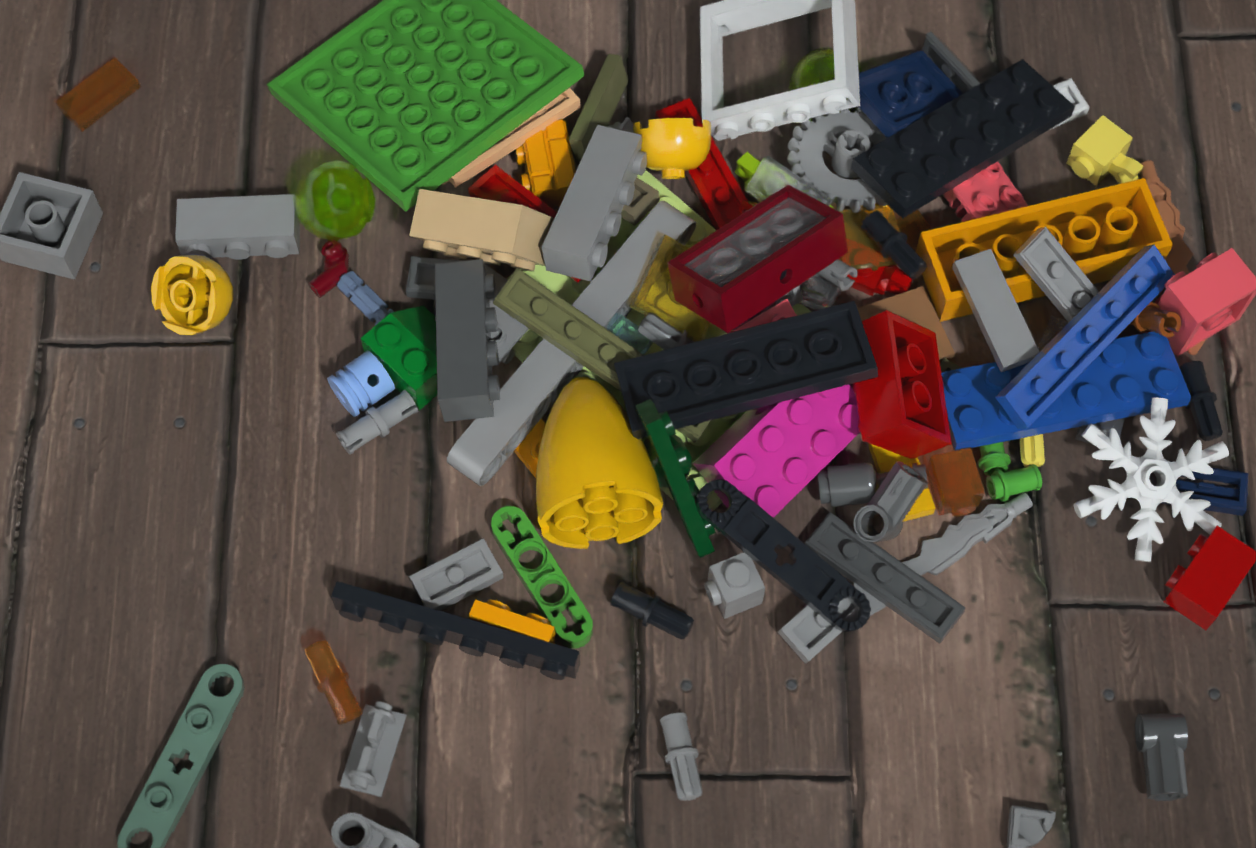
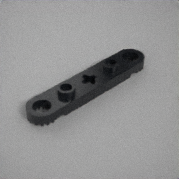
M717 479L708 482L699 490L696 497V507L701 517L834 628L843 632H851L860 629L867 623L870 618L871 607L869 599L867 600L865 594L856 589L844 576L754 501L742 494L733 484L726 480ZM719 490L727 495L729 506L726 512L716 513L708 507L707 497L711 491ZM788 546L792 550L789 557L793 562L792 564L786 562L779 566L775 562L778 555L774 549L775 547L782 549ZM843 598L852 599L858 606L859 613L853 622L844 621L839 616L838 606Z

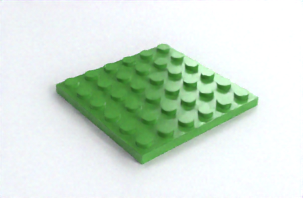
M383 0L277 76L267 86L271 95L404 211H408L416 205L419 189L431 191L437 189L585 75L580 63L497 0Z

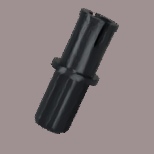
M880 211L870 213L863 220L861 229L881 249L880 253L884 258H891L911 279L918 278L926 270V262L907 243V235L904 232H898Z
M1191 361L1181 365L1180 370L1191 395L1190 402L1185 407L1191 409L1199 437L1204 441H1211L1221 437L1223 430L1214 404L1217 396L1216 393L1211 392L1203 362Z
M624 581L618 585L611 599V606L617 607L642 620L643 626L647 627L651 624L679 639H685L693 627L694 620L692 617L662 603L660 596L656 595L653 598Z

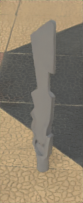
M1022 493L1004 504H988L980 514L965 515L958 525H948L942 537L923 540L920 556L903 562V564L920 576L927 572L937 576L963 558L975 544L982 540L985 544L1010 526L1017 515L1031 508L1033 503L1026 493ZM854 583V587L861 593H864L867 600L869 599L871 607L870 616L887 607Z

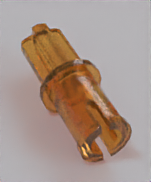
M323 640L308 646L305 649V654L320 683L317 689L319 693H325L337 718L338 725L346 724L361 716L363 710L359 707L347 682L350 678L348 672H342L329 643Z

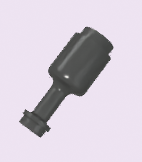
M869 462L827 466L828 470L818 473L821 504L831 503L832 507L869 503L889 472L878 473ZM912 463V468L922 474L925 480H927L925 464L917 465V463Z

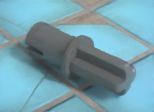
M648 313L638 327L639 333L664 350L694 342L687 337L688 332L686 330L678 331L654 313Z

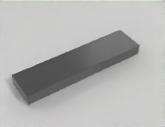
M831 512L828 513L805 542L806 546L835 570L939 644L965 612L966 607L875 543L860 539L855 529Z

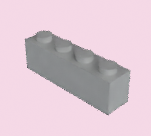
M601 125L596 126L543 242L542 252L546 271L591 282L597 267H603L607 258L609 239L611 236H616L620 229L622 209L624 205L629 206L632 202L635 191L634 181L637 175L644 174L647 166V152L641 151L642 135Z

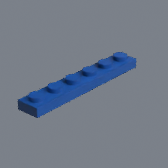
M1155 244L1144 246L995 397L1018 429L1029 428L1165 288L1164 284L1175 275Z

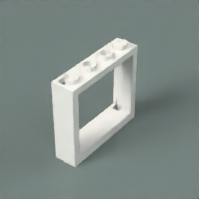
M723 0L700 7L702 124L703 120L711 122V134L717 141L728 138L733 140L740 135L756 131L765 132L776 126L792 122L802 123L813 117L829 113L837 114L841 110L860 106L855 0ZM832 7L834 80L724 107L723 36Z

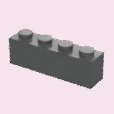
M483 259L435 264L437 393L444 422L494 417L493 400H500L498 375L492 376V366L499 365L497 342L491 341V332H497L498 330L495 307L490 308L489 299L496 298L494 275H487Z

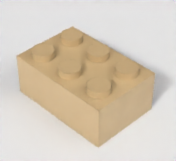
M419 189L409 236L424 241L423 248L442 252L445 256L466 260L467 257L477 258V260L483 259L484 263L500 266V263L511 264V267L534 271L535 265L545 266L542 245L554 218L524 205Z

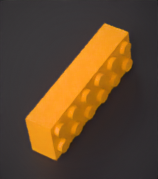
M1145 178L921 232L916 253L927 264V268L922 273L940 322L973 314L952 269V265L956 260L988 249L992 250L1016 303L1046 296L1013 256L1038 228L1046 227L1092 284L1111 280L1144 246L1155 244L1166 260L1173 244Z

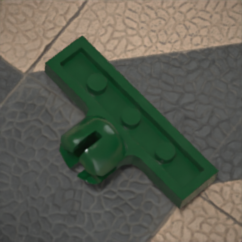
M651 399L636 405L648 436L644 444L656 472L659 487L669 488L688 537L699 558L715 552L709 538L710 535L716 533L715 529L701 517L696 507V497L699 489L693 478L686 480L692 467L691 454L681 438L675 435V428L666 410L659 413Z

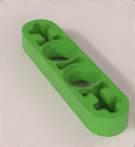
M515 506L500 508L491 519L492 534L498 546L543 617L548 619L550 625L555 627L556 637L561 644L568 648L585 646L593 635V621L588 610L527 515ZM509 519L512 524L519 521L517 531L522 540L519 544L516 545L515 538L509 530L501 532L504 520ZM535 550L542 555L543 561L538 568L526 569L519 562L521 555L526 551ZM548 584H557L564 589L565 594L559 602L548 603L541 598L542 589ZM567 607L573 622L576 624L583 622L581 625L582 634L578 636L573 631L565 633L567 622L562 612Z

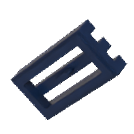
M1212 468L1214 470L1213 474H1201L1192 471L1195 479L1238 485V489L1215 486L1214 484L1204 482L1194 483L1176 480L1178 491H1194L1193 493L1195 494H1192L1189 499H1202L1210 502L1211 505L1204 510L1243 516L1247 511L1249 473ZM1162 502V503H1161V504L1171 505L1170 503H1167V502Z

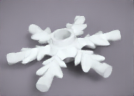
M1153 397L1151 399V419L1145 416L1140 417L1141 425L1147 434V437H1139L1140 441L1147 447V451L1142 457L1131 455L1129 441L1124 447L1122 446L1120 437L1114 428L1110 429L1109 437H1107L1100 429L1090 423L1081 435L1099 448V450L1092 454L1093 458L1113 460L1109 468L1123 467L1126 470L1127 478L1122 484L1107 479L1111 488L1090 485L1088 489L1094 496L1074 503V510L1079 518H1083L1101 509V519L1104 520L1110 515L1116 504H1118L1120 511H1122L1127 498L1137 499L1141 509L1130 518L1139 521L1127 535L1128 540L1138 538L1134 557L1135 561L1151 562L1152 540L1159 544L1163 543L1162 535L1155 523H1164L1163 519L1155 511L1162 502L1171 504L1173 518L1179 512L1181 513L1183 523L1188 531L1193 530L1194 522L1209 535L1216 526L1221 527L1222 525L1217 519L1203 511L1211 505L1209 501L1189 499L1194 491L1190 490L1180 493L1176 487V480L1181 475L1195 480L1192 471L1201 474H1213L1214 470L1208 464L1228 457L1229 450L1223 441L1202 450V442L1197 440L1186 456L1181 448L1176 461L1170 462L1165 460L1162 450L1173 441L1164 439L1176 424L1175 420L1165 422L1168 408V399ZM1152 472L1157 479L1156 486L1152 485L1149 480Z

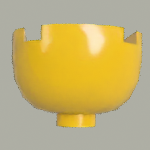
M693 118L648 120V128L643 129L640 121L633 124V133L642 135L641 151L647 152L646 167L651 170L661 171L662 179L685 178V171L697 168L706 159L710 150L711 122L708 120H703V127L693 126Z
M180 255L168 259L169 261L165 266H160L156 270L151 285L152 303L155 310H161L163 317L166 319V321L162 322L168 329L179 335L200 334L220 325L228 315L233 302V286L228 273L216 261L203 255Z

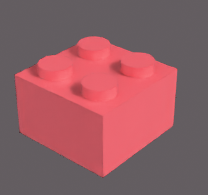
M1233 248L1219 256L1216 252L1209 254L1196 265L1197 269L1187 275L1184 271H1181L1171 277L1164 284L1165 292L1154 302L1162 310L1175 312L1181 318V327L1178 333L1166 329L1172 331L1175 335L1167 339L1177 357L1238 321L1255 297L1256 276Z

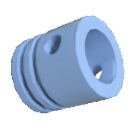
M368 350L345 365V371L339 369L336 372V377L331 375L327 378L336 397L354 417L360 414L359 409L361 411L368 408L367 404L372 406L395 390L394 383L383 365Z

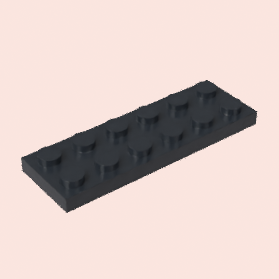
M1022 59L854 157L851 169L903 219L1072 116L1075 106Z
M855 301L614 363L632 434L637 439L648 436L636 405L649 399L652 400L659 413L666 410L674 428L679 429L878 377V367Z

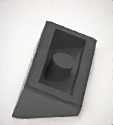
M931 31L926 34L923 52L963 94L982 83L940 38Z

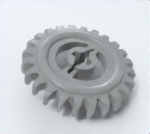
M857 107L854 113H850L849 109H845L837 114L829 113L826 116L813 117V122L807 120L801 123V127L798 125L794 127L793 138L788 143L790 152L787 161L792 165L791 175L795 178H800L799 188L804 190L810 188L809 196L815 199L822 197V203L828 206L832 202L836 203L838 211H843L845 206H850L852 212L858 213L862 205L868 211H873L876 203L880 206L888 205L862 179L850 180L859 177L851 169L853 158L887 139L876 125L864 115V112L859 107ZM823 151L832 156L831 165L837 175L833 174L825 165L822 157Z

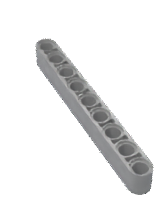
M660 201L580 294L572 306L613 333L667 268V262L675 258L689 241L696 228V221L669 203ZM543 338L500 389V400H493L494 417L475 419L451 448L447 456V463L480 487L484 486L554 404L563 387L574 379L584 366Z

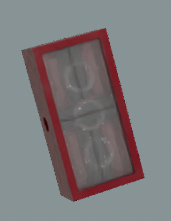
M786 185L667 262L675 301L726 333H729L848 253L843 214L793 186Z

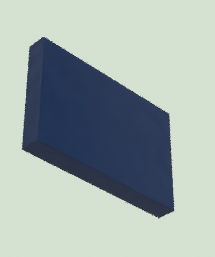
M923 50L859 73L860 106L858 107L887 138L963 94Z

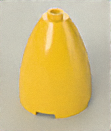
M588 377L572 379L563 387L553 404L544 427L536 469L537 517L542 536L553 544L568 548L587 549L589 541H603L616 537L618 544H623L647 534L662 520L663 500L659 482L643 439L633 437L627 412L615 397L600 383Z

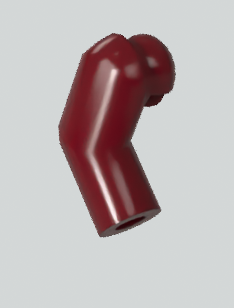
M330 240L323 245L322 254L325 256L324 271L308 282L309 287L318 298H321L336 287L340 277L344 273H348L349 254L347 249L342 247V244L337 240Z

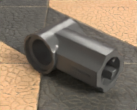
M896 462L868 505L856 512L854 517L856 534L866 542L889 541L896 538L902 530L904 518L929 482L914 468L902 462ZM877 512L884 520V528L880 533L873 526V518Z
M1183 713L1137 714L1135 740L1138 751L1143 752L1147 798L1154 799L1155 801L1184 799L1188 796L1183 753L1187 748L1188 741L1185 716Z

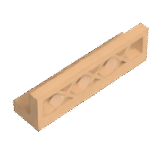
M569 87L442 185L450 181L455 188L522 146L525 140L540 130L544 131L548 125L556 120H562L581 108L579 97Z

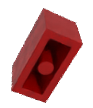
M1219 526L1215 527L1209 537L1202 533L1198 536L1187 552L1188 555L1193 557L1191 563L1187 568L1179 564L1165 584L1172 590L1163 602L1204 630H1207L1216 620L1256 561V551Z

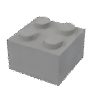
M19 172L0 213L1 261L75 280L103 215L93 190Z

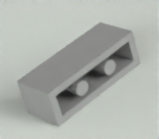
M295 194L177 199L175 241L181 255H203L208 258L229 257L235 260H242L249 256L267 255L272 258H283L289 254H300V211Z

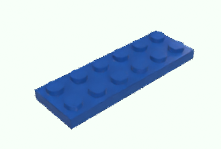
M1155 332L1114 339L1029 428L1018 429L995 397L1028 363L1004 372H1000L996 362L941 372L954 451L1086 426L1090 423L1096 424L1151 413V399L1153 397L1168 399L1167 409L1187 406L1191 399L1190 392L1167 337Z

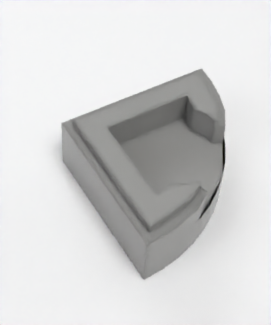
M1012 805L1009 810L1006 848H1031L1038 844L1051 829L1056 812Z

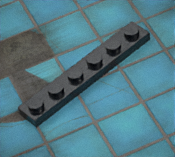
M336 581L331 595L336 610H339V614L346 619L356 622H362L363 618L379 622L378 625L381 628L393 633H402L403 630L418 633L420 639L431 644L442 645L446 641L459 645V649L469 655L481 657L484 653L500 657L499 660L502 663L514 668H523L525 664L539 668L541 674L552 679L564 680L565 676L576 679L580 666V651L338 581Z

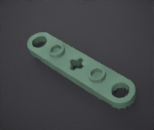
M217 664L207 669L202 675L119 834L118 848H130L131 838L135 836V833L138 834L139 831H147L152 834L153 843L150 848L165 847L220 743L241 697L244 695V680L239 671L233 666ZM220 676H227L234 681L232 691L222 697L213 695L211 693L212 682H215V679H219ZM188 753V759L193 764L190 770L183 768L179 774H176L177 768L172 761L175 757L182 759Z

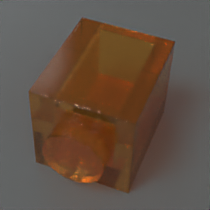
M971 447L932 455L926 468V474L939 515L952 513V516L958 517L975 511L976 507H979L985 491Z

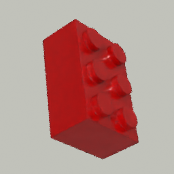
M888 310L863 320L862 324L878 367V377L853 383L859 413L858 428L862 441L909 459H914L951 445L936 333Z

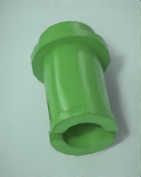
M1003 442L979 447L981 458L978 460V466L984 471L985 475L990 476L997 469L1002 470V472L1008 471L1011 459L1008 454H1005Z
M1034 464L1007 472L997 469L986 478L987 491L991 499H999L1001 502H1005L1009 499V496L1040 490L1042 488L1041 473Z

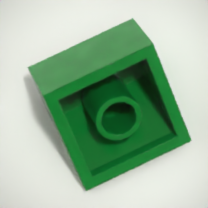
M424 305L388 314L360 338L364 352L370 351L380 361L391 377L394 386L400 392L406 390L414 400V406L419 411L438 395L436 317Z

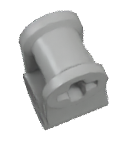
M346 813L340 816L333 824L331 830L332 840L336 848H419L420 846L408 836L394 829L384 827L357 813ZM352 827L361 828L365 832V836L360 844L350 847L341 842L342 835L347 829Z

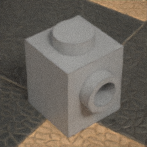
M743 552L709 566L708 581L704 583V587L713 606L718 605L724 619L762 604L765 586L753 560Z

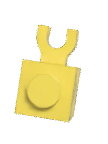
M1104 115L1073 144L1067 160V164L1072 167L1076 175L1089 180L1095 186L1109 173L1114 176L1119 184L1138 180L1139 177L1137 175L1144 167L1135 159L1125 156L1133 137Z

